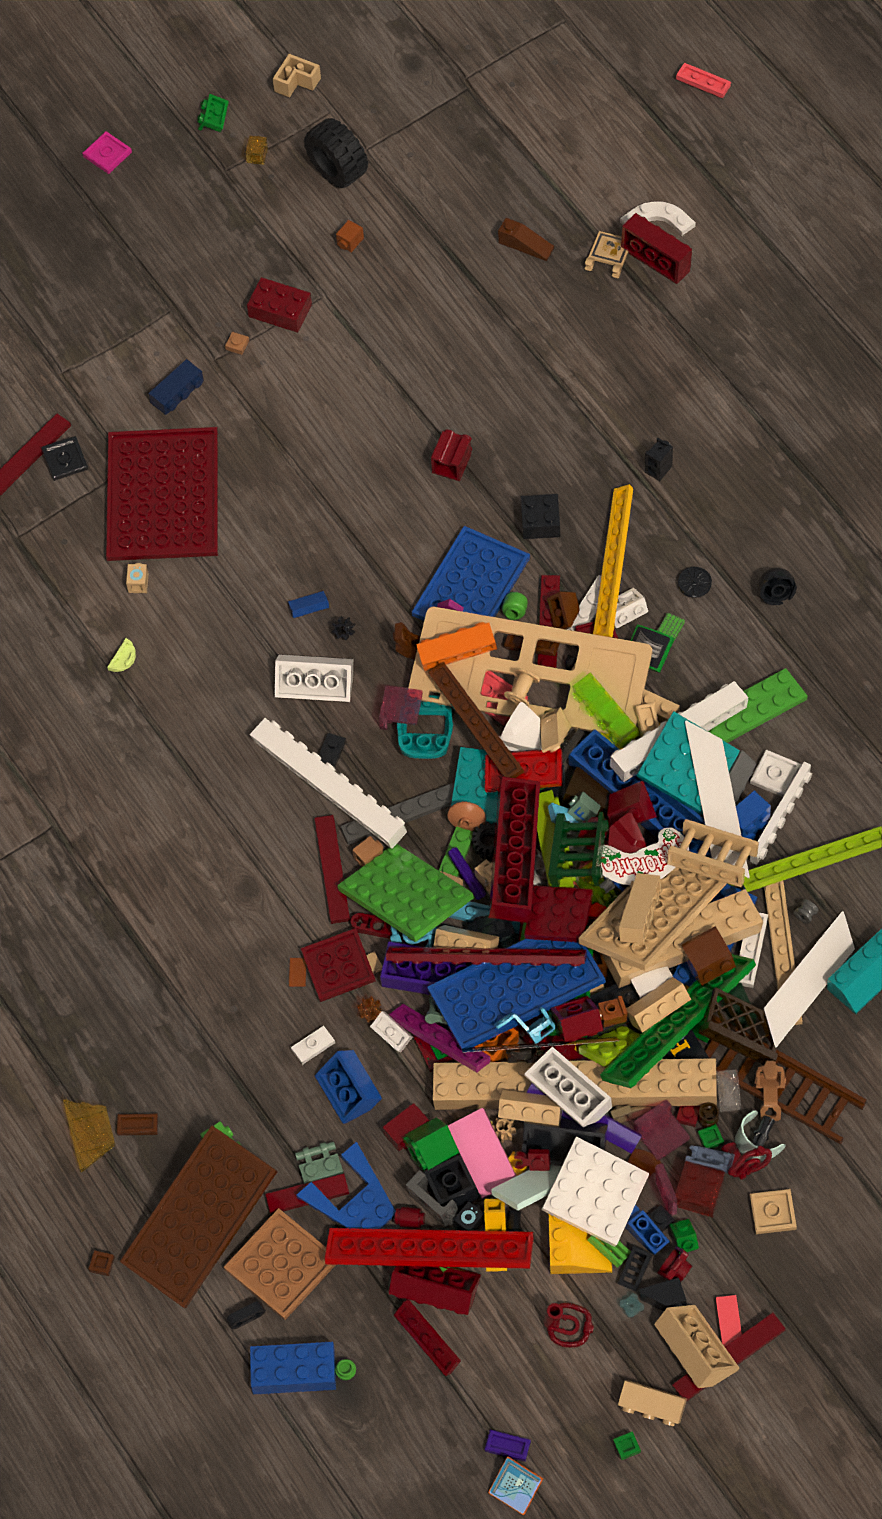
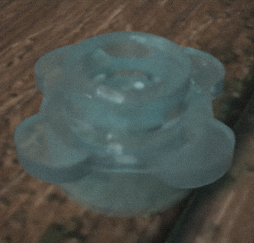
M632 1293L629 1298L620 1301V1307L624 1308L626 1315L630 1318L637 1315L639 1311L644 1310V1304L640 1303L637 1294Z

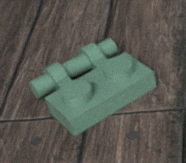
M334 1141L327 1144L323 1142L320 1143V1146L310 1149L306 1147L302 1149L303 1151L295 1153L297 1161L302 1159L306 1161V1163L299 1165L304 1184L343 1174L338 1153L330 1156L328 1152L336 1149ZM323 1154L324 1158L312 1161V1156Z

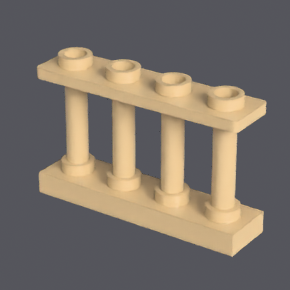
M685 819L683 822V835L685 837L679 848L670 846L667 864L742 887L745 877V869L742 867L748 855L752 857L757 856L759 842ZM693 838L704 841L697 854L687 851ZM711 844L722 847L716 860L705 856ZM729 850L741 853L735 865L724 862Z

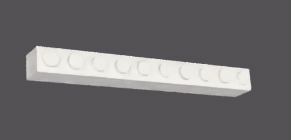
M266 718L261 721L250 734L256 744L387 846L393 849L407 833L404 827L405 822L401 818L391 816L389 809L384 805L381 807L377 805V801L371 795H364L362 793L363 790L357 784L351 785L349 779L344 774L340 773L338 775L331 764L328 762L324 764L318 754L315 752L311 754L307 751L308 748L301 741L298 743L294 741V737L288 731H281V727L272 720L270 722Z

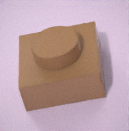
M232 332L225 345L226 350L242 355L249 343V337Z

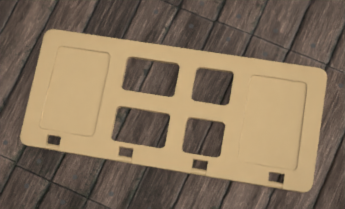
M431 607L427 610L419 643L425 639H436L445 633H455L461 628L475 627L476 624L481 622L490 623L493 636L495 633L500 632L524 638L517 661L491 657V651L446 665L480 712L511 717L518 705L510 700L482 696V686L486 672L493 671L514 675L513 689L519 677L515 670L522 668L534 673L540 680L570 686L566 708L563 712L571 728L591 732L596 729L599 733L630 738L634 735L637 725L634 707L642 703L653 653L652 647L649 644L439 607ZM546 640L578 646L579 652L575 669L569 671L533 664L537 641ZM417 649L407 691L409 697L413 700L451 706L428 674L430 670L424 671ZM430 692L440 693L439 699L429 697ZM487 702L497 703V709L486 707ZM528 705L540 720L545 712L548 713L555 710L554 708ZM603 723L614 724L612 730L602 728Z

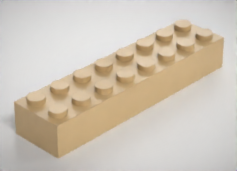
M745 889L709 903L646 971L605 954H602V957L618 988L631 984V979L649 971L666 966L671 968L687 962L681 945L714 926L718 929L726 945H730L760 933L763 920Z

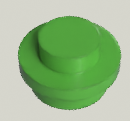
M348 1359L339 1361L335 1367L336 1375L342 1380H350L356 1374L355 1364Z

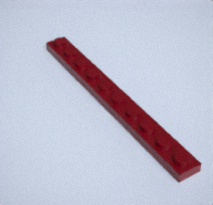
M389 947L386 952V961H392V963L411 961L414 964L428 961L433 964L471 962V964L479 965L483 962H490L492 965H500L502 963L521 965L522 963H530V965L538 966L542 963H550L552 966L562 964L580 966L585 964L587 958V950Z

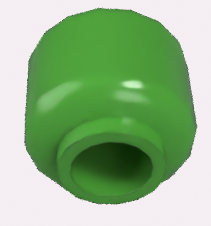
M518 592L508 593L502 605L503 614L511 620L521 619L526 613L527 598Z

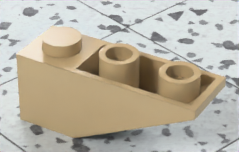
M561 707L544 714L540 720L542 752L558 750L571 728Z

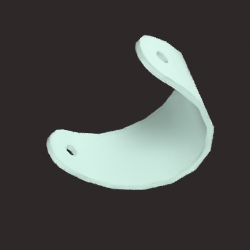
M756 1110L743 1118L735 1136V1143L741 1155L758 1147L747 1139L743 1129L748 1122L756 1117L758 1114ZM784 1144L770 1149L772 1158L785 1148ZM766 1154L757 1157L751 1156L748 1159L746 1158V1160L759 1158L760 1162H762L765 1159Z

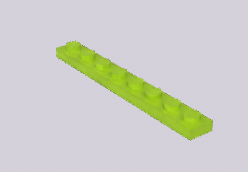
M882 826L748 870L750 878L744 877L742 888L750 892L881 848Z

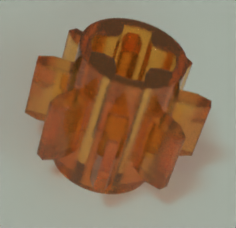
M372 996L368 999L362 998V1004L357 1005L358 1011H360V1018L365 1017L368 1022L376 1019L382 1012L380 1000L374 1001Z

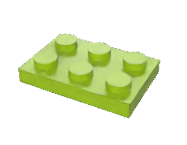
M621 1026L598 1037H617L619 1041L585 1043L579 1046V1054L604 1067H608L641 1034L628 1027Z

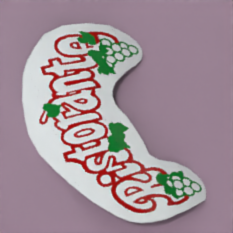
M664 828L659 832L658 843L642 848L632 854L624 853L609 845H604L601 862L603 876L623 885H631V881L635 880L637 873L660 875V879H662L676 868L667 864L670 846L679 848L684 836L674 828Z

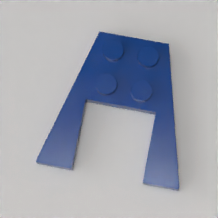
M357 1142L341 1155V1158L359 1175L367 1186L343 1208L338 1210L312 1182L296 1195L299 1200H303L310 1207L322 1212L334 1222L336 1221L345 1228L382 1229L395 1217L396 1212Z

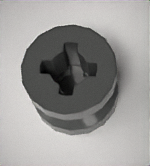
M803 899L800 902V907L794 910L795 917L806 924H809L812 921V916L818 913V907L807 899Z

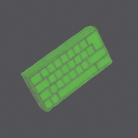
M667 613L658 631L676 639L685 624V620Z

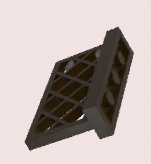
M714 988L704 1024L700 1026L698 1033L763 1065L765 1061H776L778 1053L775 1052L776 1047L766 1023L765 1011L725 991ZM717 996L724 999L725 1006L720 1008ZM732 1005H739L743 1014L737 1016ZM725 1008H728L732 1016L727 1021L721 1011ZM717 1012L721 1021L720 1024L711 1021L713 1013ZM749 1013L757 1014L760 1022L754 1024ZM742 1016H745L749 1027L744 1029L738 1019ZM734 1020L738 1031H731L728 1022ZM760 1024L766 1033L762 1037L759 1036L755 1027ZM751 1029L755 1040L748 1039L745 1031ZM768 1037L771 1044L770 1049L764 1046L761 1039Z

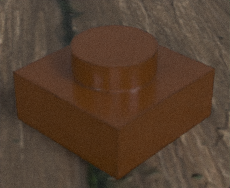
M94 1250L89 1272L109 1276L115 1259L114 1255Z

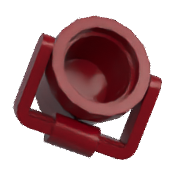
M676 1246L657 1274L667 1280L679 1278L680 1282H682L693 1267L686 1260L689 1254Z

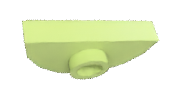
M125 638L107 667L109 671H124L134 663L136 650L130 640Z

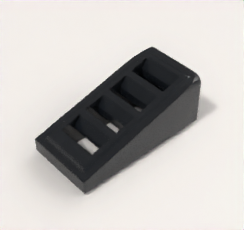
M633 1246L617 1284L637 1292L653 1254ZM635 1255L645 1258V1261H640L634 1257ZM631 1263H637L641 1265L642 1268L638 1269L634 1266H631ZM628 1270L639 1273L638 1277L627 1273ZM625 1276L635 1280V1285L625 1281Z

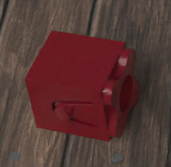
M449 429L442 431L431 456L432 473L460 481L471 457L472 438L466 434H456Z

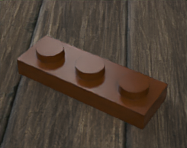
M508 634L504 647L507 650L521 651L524 638ZM538 640L535 654L556 656L560 643Z

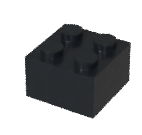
M558 494L521 496L523 539L560 537Z
M461 1154L424 1172L438 1203L442 1207H445L453 1200L457 1208L466 1205L468 1201L472 1202L481 1198Z

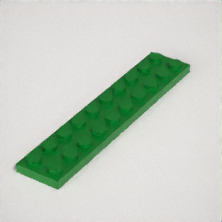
M732 954L736 965L735 968L702 986L696 980L687 989L691 1000L645 1030L600 1074L602 1081L627 1088L635 1086L706 1015L713 989L718 988L729 993L756 966L754 959ZM717 996V1002L719 1003L723 998Z

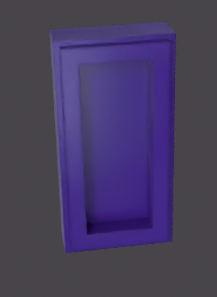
M490 1430L485 1452L504 1457L509 1456L512 1459L526 1462L531 1440Z

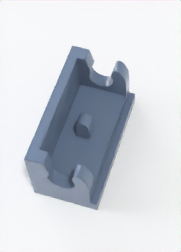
M691 1145L692 1155L686 1156L685 1161L694 1167L728 1174L735 1155Z

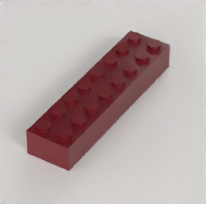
M503 776L501 778L498 789L488 918L528 923L532 908L540 793V782Z

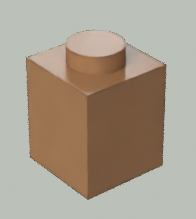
M369 836L352 850L353 858L363 867L374 860L375 857L380 856L384 848L378 840L375 841Z

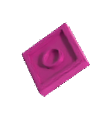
M105 131L82 154L88 161L107 174H110L132 153V149Z

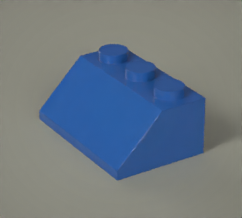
M354 1050L337 1051L315 1075L343 1124L370 1111L382 1099Z

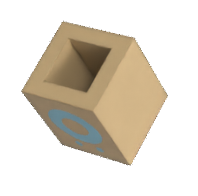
M128 564L126 581L128 593H147L149 575L147 564Z

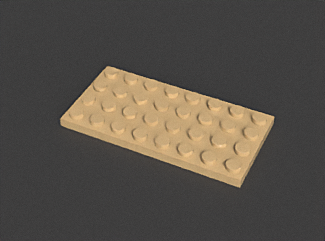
M678 867L673 869L660 879L661 893L644 944L620 942V934L616 930L618 921H621L622 908L626 907V896L630 894L629 885L579 937V944L646 971L727 883Z

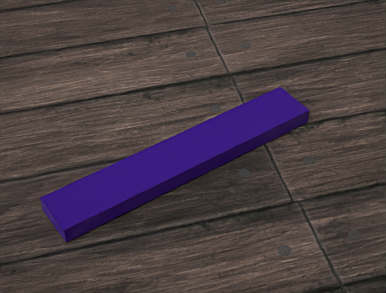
M531 1083L526 1092L546 1095L533 1083ZM562 1109V1116L574 1120ZM604 1115L599 1121L595 1122L607 1124L606 1140L631 1154L642 1137L641 1134L607 1115Z

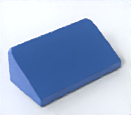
M324 591L288 601L293 618L329 608V602Z

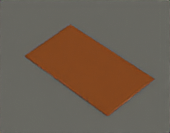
M290 958L289 987H306V962L304 958Z

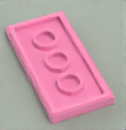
M484 1108L448 1125L482 1199L492 1195V1188L517 1176Z

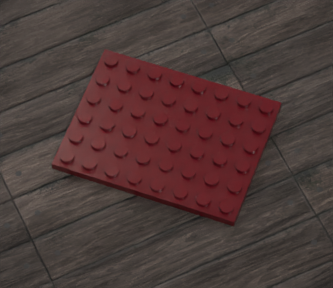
M218 428L108 432L107 561L218 556Z

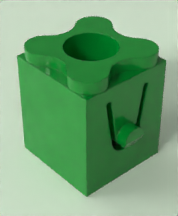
M437 1117L405 1134V1137H403V1141L410 1152L416 1166L419 1165L423 1171L429 1170L460 1153L447 1124Z

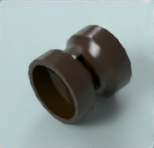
M711 1102L702 1104L699 1109L700 1125L704 1128L717 1125L719 1120L718 1107Z

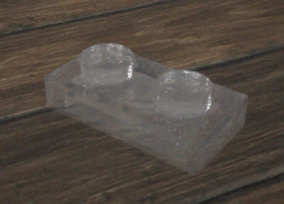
M738 1070L716 1071L720 1112L741 1110Z

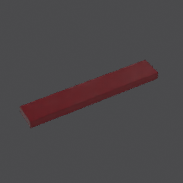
M57 413L0 469V496L43 454L41 447L54 443L71 427V423Z
M334 815L315 818L331 924L350 921L347 896L338 889V884L344 881Z
M771 1313L725 1346V1348L738 1365L786 1331V1328L776 1315ZM686 1374L672 1384L679 1396L687 1398V1401L705 1389L698 1388L693 1383L689 1374Z

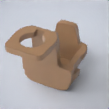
M765 1061L763 1066L758 1067L755 1077L756 1088L764 1089V1105L760 1108L761 1120L763 1116H768L765 1114L768 1108H773L776 1114L769 1116L771 1117L769 1121L771 1119L779 1121L781 1119V1107L778 1105L777 1089L785 1088L786 1077L783 1067L776 1065L775 1061Z

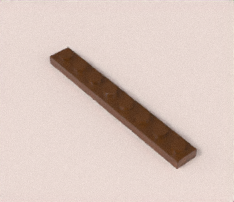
M442 662L430 670L428 674L501 774L504 777L516 778L524 773L523 768L446 664Z

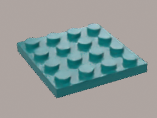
M673 711L636 776L703 816L685 721L696 724ZM723 741L729 771L740 750Z
M460 747L451 806L458 802L474 803L484 810L486 822H489V824L496 823L498 792L485 791V755L487 753L482 749Z

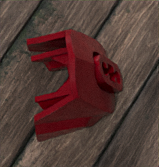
M627 813L610 826L608 841L609 846L629 854L636 853L640 849L647 847L632 813Z

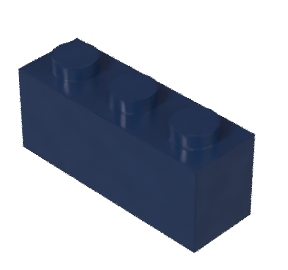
M186 359L148 393L150 403L167 415L170 411L175 410L182 400L187 399L194 389L202 385L204 381L202 371Z

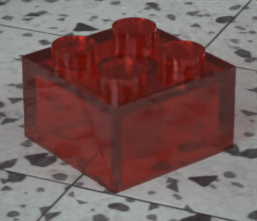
M686 1161L674 1196V1206L713 1218L725 1181V1172Z

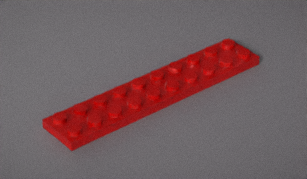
M330 1228L325 1253V1264L530 1269L534 1235L533 1232Z

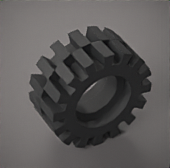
M486 822V826L482 823L480 828L476 827L475 832L472 833L473 850H475L476 855L480 854L482 859L484 856H486L487 860H490V856L493 857L494 845L486 846L482 843V839L486 836L495 837V822L492 825Z

